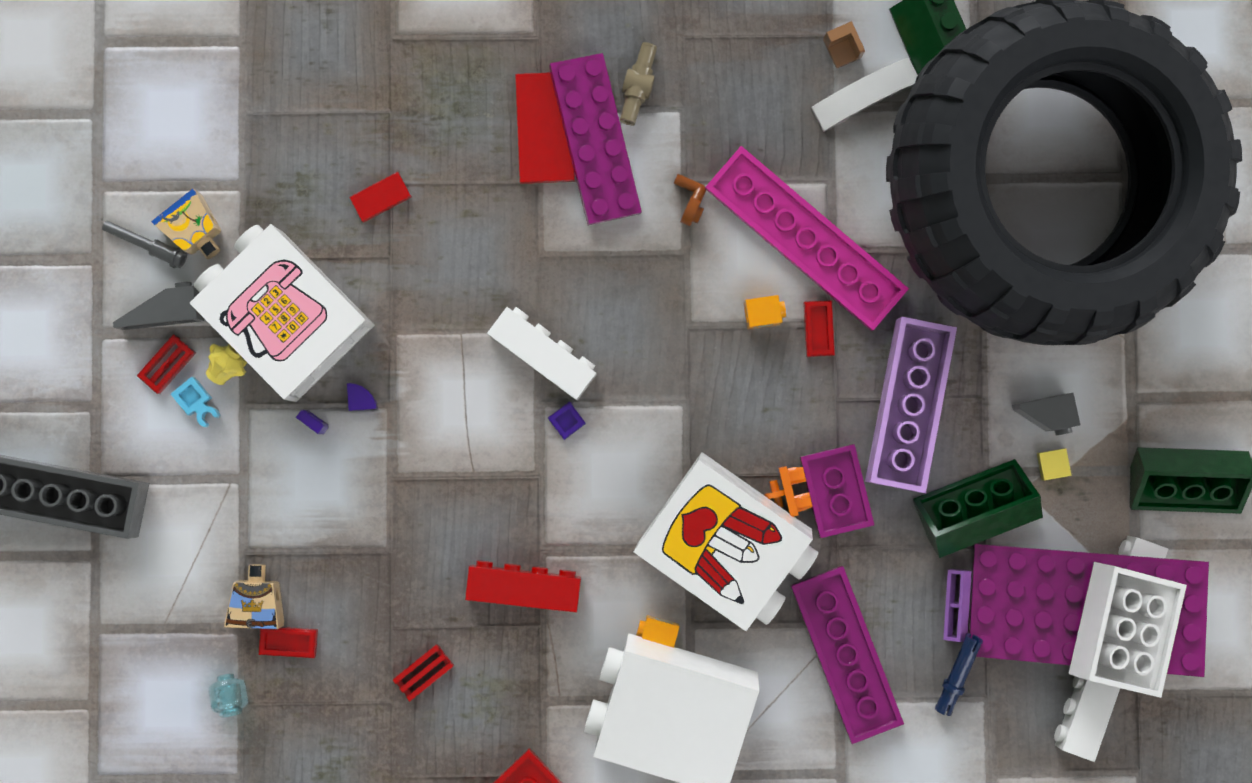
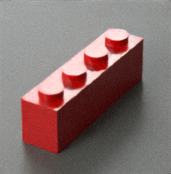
M477 560L476 565L469 566L465 600L576 613L578 611L581 577L576 576V571L560 570L559 574L548 573L549 568L532 567V571L520 570L521 565L507 563L504 564V568L493 567V562Z

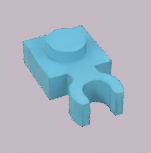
M193 376L171 393V396L187 415L191 416L195 412L197 413V421L203 427L209 426L205 420V415L208 412L212 413L215 418L220 417V413L216 408L206 404L212 397Z

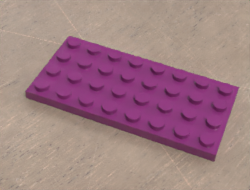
M974 544L970 634L971 638L974 634L983 640V644L976 657L1071 665L1094 562L1187 585L1167 674L1205 677L1209 562Z

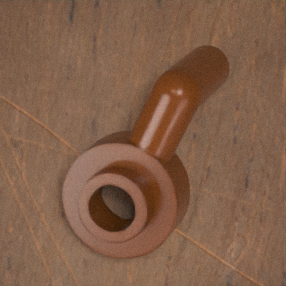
M677 174L674 184L693 192L680 222L691 226L692 222L698 224L704 208L699 206L706 192L705 185Z

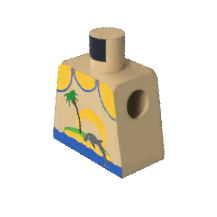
M191 189L151 221L186 253L192 255L200 250L206 259H211L220 251L213 238L221 232V228L204 197L194 189Z

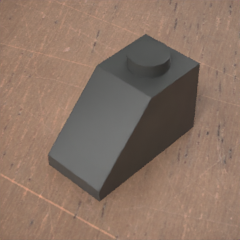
M1074 393L1012 405L1013 411L1045 432L1055 431L1056 436L1072 433V427L1081 425Z

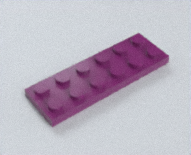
M603 53L550 63L549 70L587 226L641 214V206Z
M839 566L790 585L851 744L904 725L844 567Z

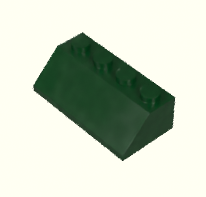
M902 0L889 8L917 75L952 39L966 30L954 0Z
M1137 447L1130 466L1131 510L1241 514L1252 490V458L1249 451Z
M1016 459L913 499L928 540L939 558L1043 518L1041 496Z

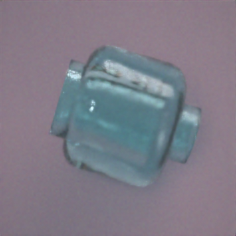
M234 674L218 676L217 682L209 687L211 709L222 718L243 713L242 709L248 705L246 684L244 680L234 678Z

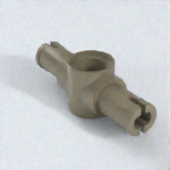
M643 42L636 63L632 66V69L628 68L622 88L625 101L620 122L623 124L634 126L641 104L650 97L655 78L651 69L657 46L654 44Z

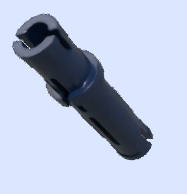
M970 633L965 635L948 679L943 681V690L935 705V710L942 715H952L959 696L963 695L965 688H963L965 681L983 644V640L973 634L971 638Z

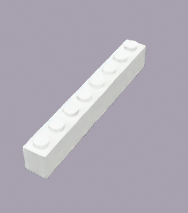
M1127 536V539L1122 541L1118 554L1166 558L1168 548L1138 537ZM1075 676L1073 679V694L1064 705L1063 712L1065 716L1062 725H1058L1055 731V746L1063 751L1095 762L1120 688Z

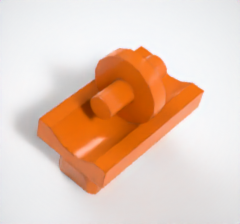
M787 466L779 467L784 489H779L777 480L770 481L772 492L766 493L764 496L768 499L773 498L774 503L784 507L781 496L785 495L790 515L792 517L798 516V512L813 507L809 492L794 495L792 485L806 482L803 467L788 469Z

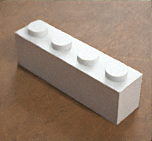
M506 307L487 334L578 401L597 375L593 371L595 365L583 356L578 360L570 354L573 349L562 340L555 343L549 338L551 332L539 323L535 327L526 321L529 316L519 308L515 307L512 311Z

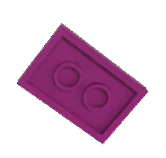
M855 444L799 457L806 477V486L810 494L819 538L874 526Z

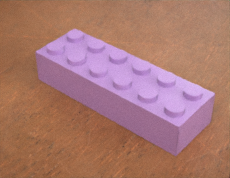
M906 317L896 319L865 482L926 493L957 327Z

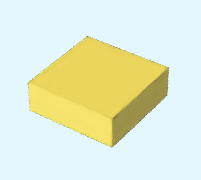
M1066 448L1037 453L1041 479L1043 481L1072 476Z

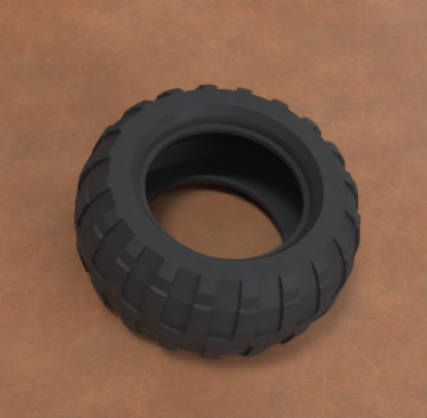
M1036 0L1031 3L1004 8L974 24L952 39L922 68L916 77V82L907 100L900 106L893 125V133L895 134L890 156H887L886 182H890L893 208L889 211L895 232L899 231L904 245L910 255L907 257V260L913 271L920 279L923 278L927 281L930 287L938 294L939 301L947 309L956 315L967 318L980 326L982 330L998 337L1037 345H1086L1118 334H1127L1146 325L1156 317L1155 314L1160 310L1172 307L1196 286L1194 280L1204 267L1209 266L1216 260L1225 244L1223 233L1228 219L1237 212L1240 191L1235 187L1237 163L1242 161L1240 139L1234 140L1232 124L1228 112L1232 110V106L1225 90H1218L1213 79L1206 71L1208 62L1195 47H1186L1180 40L1175 38L1170 31L1171 27L1154 16H1139L1125 10L1124 4L1108 0ZM1023 89H1056L1085 100L1108 120L1115 130L1125 153L1128 170V189L1120 218L1110 235L1095 251L1070 265L1046 260L1024 248L1005 229L989 197L985 165L990 136L1003 110Z

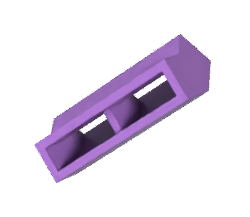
M961 569L948 570L943 640L963 642L965 635L968 633L972 571ZM956 574L961 575L959 603L955 602ZM954 607L959 608L957 635H952Z

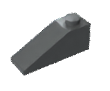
M192 282L175 283V288L164 289L114 321L113 328L130 330L202 322L204 318L190 304L200 292L192 286Z

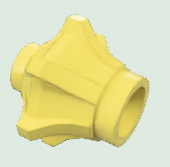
M216 344L210 346V355L208 356L210 362L205 373L212 382L224 385L232 377L245 375L246 371L243 367L247 362L230 344L224 347Z

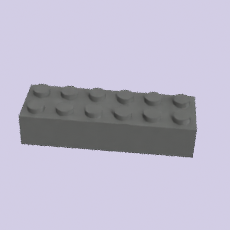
M0 455V515L125 539L137 538L140 533L150 483Z

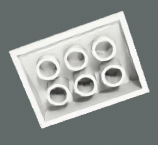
M1094 562L1069 674L1088 681L1161 698L1187 585Z

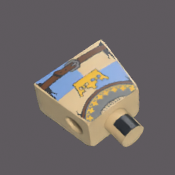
M249 565L248 580H239L233 583L224 627L279 629L284 626L280 584L278 581H265L266 565Z

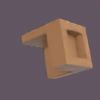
M852 21L826 32L823 41L836 68L862 58L865 52Z

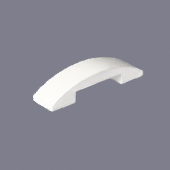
M905 58L844 87L815 104L811 109L823 132L848 120L849 117L894 94L897 95L913 87L918 75L909 58Z

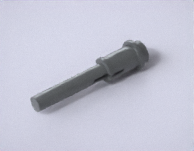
M105 221L102 226L103 231L148 250L150 256L168 262L172 268H181L186 262L187 253L180 247L174 248L158 239L154 241L149 240L110 221Z

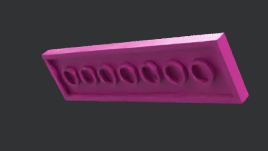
M742 146L739 147L705 187L706 191L869 330L873 331L908 291L909 288Z

